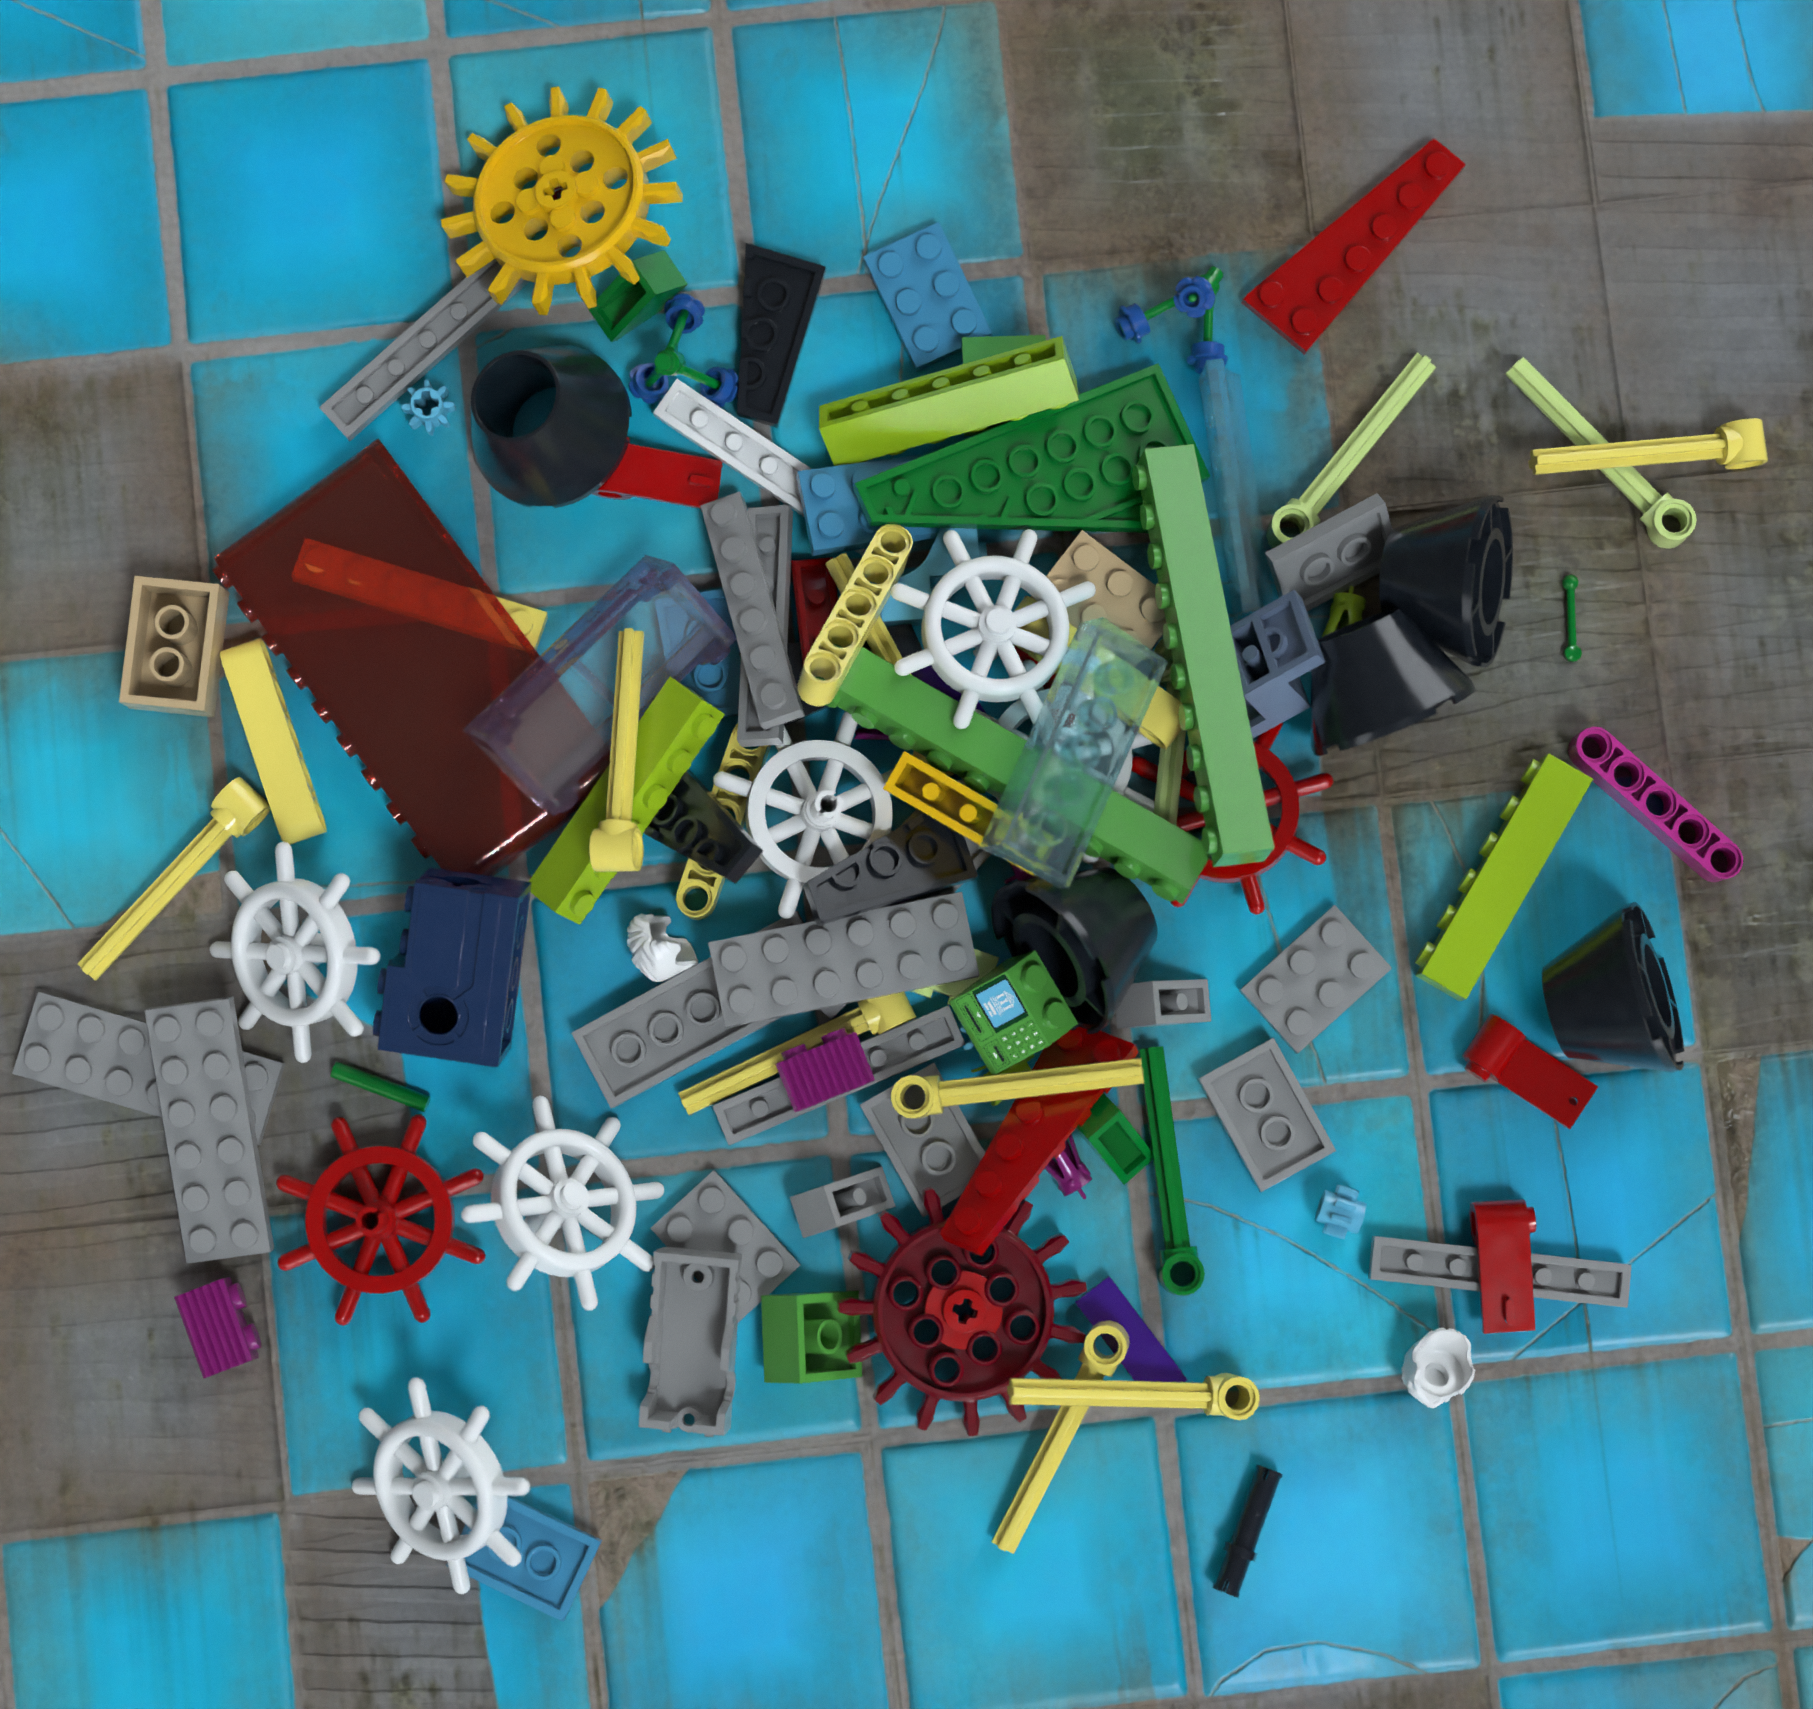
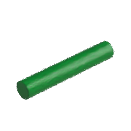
M338 1061L334 1064L330 1075L331 1078L422 1112L426 1111L431 1096Z

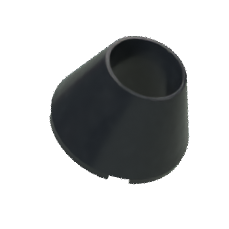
M561 344L545 345L507 352L494 358L479 373L471 393V445L480 472L487 482L504 497L527 507L553 506L558 508L586 498L599 489L612 476L627 450L629 441L626 438L629 428V417H632V411L626 388L617 373L604 360L592 352L576 346ZM556 387L555 403L545 422L527 435L513 437L514 421L524 402L541 390Z
M1489 495L1392 529L1384 546L1380 567L1379 598L1381 612L1400 608L1441 650L1474 667L1482 668L1488 667L1493 662L1500 647L1506 623L1499 622L1498 618L1502 599L1510 600L1512 585V523L1509 508L1499 506L1498 502H1503L1504 498L1498 495Z
M1400 608L1386 610L1349 624L1317 640L1325 663L1311 670V749L1315 756H1323L1328 754L1326 748L1338 745L1339 750L1343 751L1409 727L1437 714L1436 708L1445 702L1452 700L1453 704H1457L1470 696L1476 690L1473 681Z
M1110 867L1012 881L995 893L991 905L992 925L996 939L999 940L1004 937L1012 957L1036 950L1078 1022L1071 1031L1081 1027L1088 1029L1086 1030L1087 1035L1099 1032L1111 1022L1156 943L1158 935L1154 914L1144 895L1129 878L1122 876Z
M1636 902L1622 906L1543 967L1542 987L1544 999L1556 1039L1563 1053L1568 1058L1676 1072L1684 1067L1683 1061L1676 1062V1054L1685 1052L1678 1007L1664 957H1657L1654 947L1649 940L1655 938V933L1645 912Z

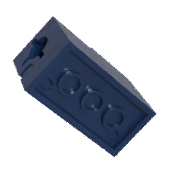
M430 867L420 878L416 879L414 886H408L404 908L405 912H411L409 929H403L400 940V952L394 959L389 960L387 968H381L378 978L377 992L378 994H384L382 1010L376 1011L373 1021V1036H379L377 1050L499 1067L512 1046L532 882Z

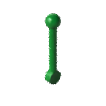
M1568 574L1562 579V585L1566 589L1568 627V647L1565 648L1563 655L1568 662H1576L1582 655L1581 649L1576 645L1575 589L1578 587L1579 581L1572 574Z

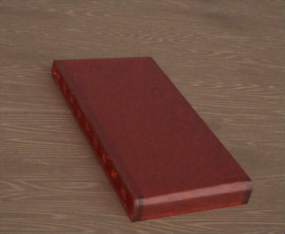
M378 438L214 557L218 565L212 571L227 590L234 586L242 597L237 602L241 611L251 623L257 619L267 631V633L261 636L266 645L276 657L281 653L285 655L292 665L286 670L291 679L300 690L306 687L310 689L317 699L311 703L316 713L325 724L331 720L335 723L341 732L336 737L341 747L350 758L356 754L360 757L366 766L361 771L366 781L375 792L380 788L385 791L391 800L385 805L400 825L407 821L416 834L410 839L425 859L432 855L441 869L493 877L572 819L610 764L609 748Z

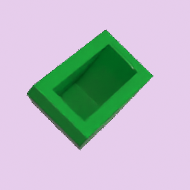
M665 250L632 260L640 280L633 285L619 274L596 299L597 306L588 309L611 342L617 341L662 311L667 300H672L674 295L679 294L688 284Z
M1103 1093L1090 1109L1092 1113L1082 1127L1078 1125L1075 1129L1125 1185L1153 1160L1152 1151L1123 1113Z

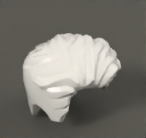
M641 913L631 920L630 926L627 927V946L632 952V963L651 981L663 982L698 964L694 949L687 939L673 938L667 935L666 927L671 923L670 916L644 915Z
M1437 1328L1434 1331L1431 1330L1422 1339L1415 1342L1407 1351L1403 1367L1401 1368L1403 1384L1407 1386L1408 1392L1429 1408H1435L1443 1402H1448L1451 1397L1463 1394L1470 1386L1475 1375V1369L1471 1360V1343L1467 1336L1462 1335L1459 1331L1456 1332L1455 1329Z

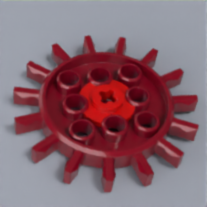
M931 1186L922 1189V1203L928 1213V1224L909 1234L903 1229L897 1217L883 1210L878 1215L882 1227L897 1242V1245L885 1261H877L865 1252L851 1250L848 1259L859 1270L876 1275L877 1278L871 1299L849 1297L837 1300V1310L840 1313L849 1316L872 1315L875 1337L854 1344L845 1351L849 1363L863 1362L877 1353L885 1355L894 1369L885 1380L878 1384L872 1395L880 1406L890 1400L905 1382L924 1392L923 1399L916 1411L915 1425L918 1429L927 1430L934 1419L938 1401L944 1399L962 1402V1423L968 1436H978L980 1425L977 1410L978 1400L998 1394L1002 1396L1007 1411L1020 1423L1027 1419L1024 1405L1009 1404L1007 1386H1010V1378H1024L1031 1371L1041 1379H1062L1057 1370L1040 1360L1049 1338L1060 1339L1069 1344L1084 1343L1086 1334L1072 1325L1053 1323L1054 1300L1063 1297H1076L1086 1292V1282L1079 1279H1067L1051 1284L1042 1264L1050 1257L1060 1253L1069 1243L1064 1234L1059 1233L1048 1237L1035 1249H1031L1023 1240L1017 1237L1021 1227L1029 1219L1033 1205L1024 1199L1021 1201L1017 1211L993 1240L990 1257L983 1262H975L970 1258L968 1250L943 1239L940 1232L948 1218L945 1219L943 1217L941 1201L935 1190ZM940 1260H949L954 1266L952 1278L945 1283L935 1282L931 1276L933 1265ZM999 1277H1007L1012 1283L1010 1295L1003 1300L993 1299L990 1295V1285ZM901 1281H911L916 1286L915 1298L906 1304L896 1302L893 1297V1290ZM965 1298L973 1310L971 1314L964 1313L961 1319H958V1314L953 1310L954 1304L961 1305ZM1019 1315H1027L1032 1320L1030 1333L1022 1338L1012 1336L1010 1332L1012 1320ZM922 1319H931L937 1326L935 1336L926 1342L915 1339V1325ZM981 1336H989L993 1338L995 1343L993 1353L984 1359L976 1358L972 1353L974 1341ZM943 1357H951L957 1363L956 1373L949 1379L937 1378L934 1374L936 1362Z

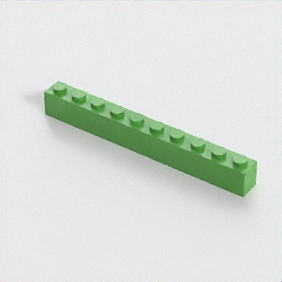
M1194 444L1146 448L1137 465L1133 466L1132 478L1135 490H1141L1143 504L1140 507V521L1144 530L1148 529L1151 542L1147 550L1148 563L1151 569H1156L1158 583L1155 587L1156 604L1159 609H1164L1166 623L1163 625V641L1166 649H1171L1174 661L1170 670L1171 682L1174 689H1179L1182 702L1179 705L1178 717L1181 729L1187 730L1190 744L1186 749L1187 765L1190 771H1195L1198 785L1194 789L1195 806L1198 812H1203L1206 828H1203L1202 831L1203 848L1206 854H1211L1213 867L1263 862L1273 851L1274 844Z
M833 644L836 647L843 648L840 645ZM861 648L834 699L826 704V706L841 708L851 714L854 721L867 729L876 728L888 735L890 741L903 750L912 749L925 756L927 762L934 768L943 772L949 770L963 778L965 784L972 790L979 793L987 792L1000 799L1002 805L1009 811L1018 815L1024 813L1035 819L1044 831L1054 836L1062 835L1075 842L1077 848L1084 854L1093 858L1101 857L1110 862L1122 876L1129 879L1138 878L1150 885L1153 892L1159 897L1168 901L1176 900L1181 904L1184 903L1211 854L1205 853L1200 839L975 711L969 726L965 729H958L953 723V717L959 704L958 701L910 674L906 676L898 675L893 664L867 649ZM814 676L815 678H817V679H819V680H825V679L822 678V677Z

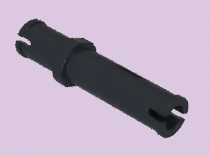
M1256 1465V1471L1230 1542H1225L1223 1550L1226 1551V1554L1212 1588L1239 1598V1592L1251 1561L1255 1562L1258 1553H1255L1254 1550L1283 1474Z

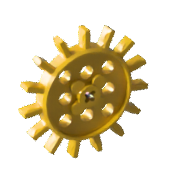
M558 86L552 87L550 90L549 118L527 124L523 113L512 102L504 106L507 120L515 132L498 147L492 145L485 138L471 133L467 141L477 156L486 161L479 177L447 174L445 183L452 194L473 197V211L441 219L442 228L450 239L478 232L483 240L455 260L467 278L496 259L502 268L487 289L493 300L502 305L519 279L522 278L535 283L532 292V304L539 315H548L554 285L573 282L576 284L577 293L588 309L596 307V290L592 285L591 277L611 265L618 270L621 277L633 285L636 284L640 277L631 259L624 254L633 245L637 237L665 247L671 241L663 226L646 220L649 205L683 201V194L677 182L649 183L646 173L677 159L669 140L661 141L638 153L632 146V143L652 124L647 111L642 106H639L616 129L606 123L613 105V101L606 89L598 88L587 115L580 116L568 115V103ZM560 147L554 155L545 156L550 149ZM593 163V166L588 171L578 173L583 165ZM537 180L532 188L522 190L526 183ZM627 180L622 187L611 189L617 181ZM604 213L599 221L588 223L595 214ZM514 214L510 221L499 224L505 215ZM547 230L544 237L539 240H532L537 232ZM581 247L576 255L565 257L570 249Z

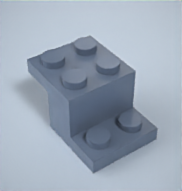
M1295 590L1230 625L1252 739L1311 707L1300 676L1325 663L1302 597Z

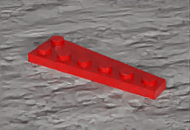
M1433 138L1251 290L1241 303L1305 355L1455 180L1466 164Z
M1078 1027L1073 1031L1069 1030L1050 1046L1044 1048L1032 1070L1135 1059L1138 1049L1134 1043L1099 1031L1087 1035L1086 1030L1088 1029ZM1111 1088L1016 1098L940 1232L943 1239L982 1256L1017 1211L1021 1201L1027 1198L1040 1181L1039 1175L1052 1158L1057 1159L1066 1148L1064 1143L1078 1125L1083 1126L1092 1114L1090 1111L1092 1106L1103 1092L1108 1093Z

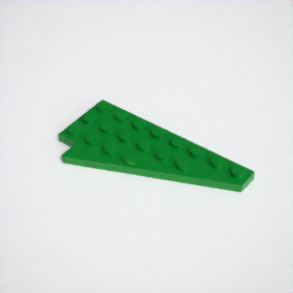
M1159 363L1081 393L1078 395V401L1071 402L1063 408L1046 409L1029 414L1021 420L1005 423L856 482L853 490L869 526L897 524L902 527L1083 530L1090 532L1149 533L1148 529L1144 530L1141 525L1140 507L1143 504L1141 490H1135L1132 478L1133 466L1137 465L1144 449L1194 444L1201 482L1207 481L1210 478V474Z

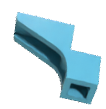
M940 528L925 561L914 571L901 576L898 583L931 594L934 588H930V583H938L946 573L956 567L943 541V535L948 530H954L959 534L971 559L987 556L986 542L978 543L977 529ZM890 595L880 616L886 628L905 624L921 626L924 610L897 601Z

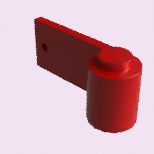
M627 437L626 439L629 443L619 466L612 476L592 493V495L608 499L627 500L637 497L701 509V505L718 499L723 462L630 444V438Z
M1494 1014L1488 1016L1462 1055V1058L1468 1062L1464 1069L1483 1082H1487L1490 1077L1569 1130L1598 1088L1597 1085L1526 1040V1036L1520 1030Z
M1524 1199L1471 1202L1470 1229L1478 1252L1482 1333L1536 1331L1530 1233H1535L1536 1231L1534 1208L1527 1207Z

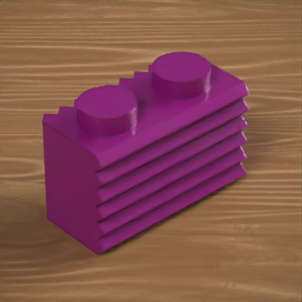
M844 1027L822 1036L821 1039L824 1045L808 1051L805 1044L781 1053L784 1061L775 1065L795 1113L875 1081L856 1032L847 1034Z
M230 1277L223 1278L174 1297L203 1379L259 1358L256 1349L262 1347L260 1336L253 1323L247 1325V1321L244 1318L242 1309L247 1307V1302L239 1283L233 1284Z

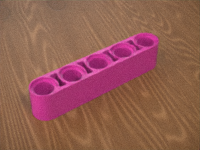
M1590 727L1571 739L1568 745V755L1572 763L1584 774L1591 777L1596 785L1701 878L1709 882H1719L1732 878L1740 872L1743 866V855L1738 846L1608 731L1601 727ZM1584 738H1592L1599 744L1600 754L1598 758H1589L1584 754L1582 750ZM1617 766H1623L1631 773L1632 781L1629 787H1622L1616 782L1614 770ZM1649 794H1654L1663 801L1664 808L1660 816L1650 813L1647 809L1646 800ZM1682 822L1690 824L1695 830L1696 836L1692 844L1683 842L1679 837L1678 830ZM1714 851L1723 853L1727 858V868L1723 873L1716 871L1712 867L1711 855Z

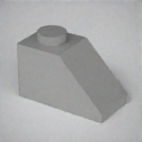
M1208 979L1133 983L1116 1011L1117 1029L1212 1022Z
M882 1166L790 1197L803 1238L896 1207Z

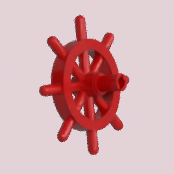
M1283 722L1260 734L1255 742H1253L1258 769L1266 773L1276 786L1263 791L1266 807L1282 803V816L1279 827L1269 823L1274 844L1273 851L1263 862L1213 867L1212 860L1209 858L1184 903L1181 904L1176 900L1170 901L1174 907L1185 905L1196 883L1201 878L1218 883L1240 882L1249 911L1252 914L1259 915L1265 910V902L1257 876L1276 865L1287 851L1314 865H1322L1326 861V854L1323 850L1295 835L1299 823V797L1330 788L1334 782L1333 777L1325 772L1297 781L1293 780L1284 763L1270 751L1283 726ZM1185 750L1179 796L1195 803L1194 789L1196 785L1184 779L1191 772L1187 765ZM1132 757L1131 771L1157 783L1158 766L1142 757ZM1194 811L1178 816L1176 826L1184 831L1205 826L1203 812Z
M415 1114L411 1117L399 1148L373 1146L359 1149L347 1120L343 1117H336L331 1122V1129L343 1156L333 1162L322 1173L315 1185L285 1174L279 1176L276 1181V1186L280 1191L308 1201L305 1225L309 1242L281 1255L277 1262L278 1267L283 1271H289L316 1259L327 1274L346 1286L334 1316L336 1323L344 1326L351 1321L362 1292L382 1294L399 1290L403 1291L415 1320L420 1323L427 1322L430 1319L431 1312L418 1282L432 1273L446 1254L476 1265L481 1264L485 1260L486 1255L483 1249L453 1238L455 1211L452 1196L480 1184L484 1178L483 1172L478 1168H473L444 1181L440 1173L429 1162L415 1154L427 1124L426 1118L422 1114ZM379 1163L392 1165L381 1196L377 1191L367 1165ZM410 1172L419 1179L426 1190L397 1202L407 1174ZM349 1174H352L364 1204L334 1193L337 1186ZM432 1205L434 1207V1230L404 1219ZM327 1209L354 1218L356 1221L328 1234L326 1224ZM365 1236L354 1266L351 1267L337 1254L335 1249ZM398 1236L428 1246L422 1256L411 1266ZM381 1243L395 1274H369Z

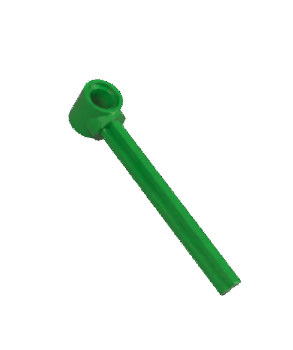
M1148 1047L1138 1049L1144 1074L1143 1090L1165 1250L1159 1251L1160 1267L1158 1269V1278L1161 1286L1167 1292L1173 1295L1186 1296L1195 1293L1201 1287L1205 1271L1198 1258L1197 1246L1190 1247L1164 1047ZM1177 1262L1188 1264L1192 1270L1191 1281L1183 1287L1175 1285L1170 1277V1270Z

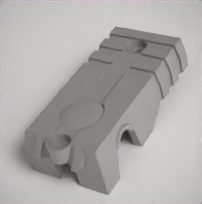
M674 1247L659 1248L653 1253L655 1271L652 1273L651 1284L653 1286V1293L650 1299L652 1315L649 1316L643 1350V1363H649L650 1383L647 1388V1394L640 1405L639 1427L661 1429L662 1432L671 1433L672 1429L679 1427L684 1432L705 1434V1437H713V1435L724 1436L731 1429L732 1402L736 1385L735 1357L738 1327L736 1315L739 1312V1297L737 1295L740 1292L741 1278L739 1272L742 1267V1255ZM695 1271L703 1273L704 1280L702 1282L694 1279L693 1274ZM689 1413L694 1416V1424L689 1425L685 1423V1414Z

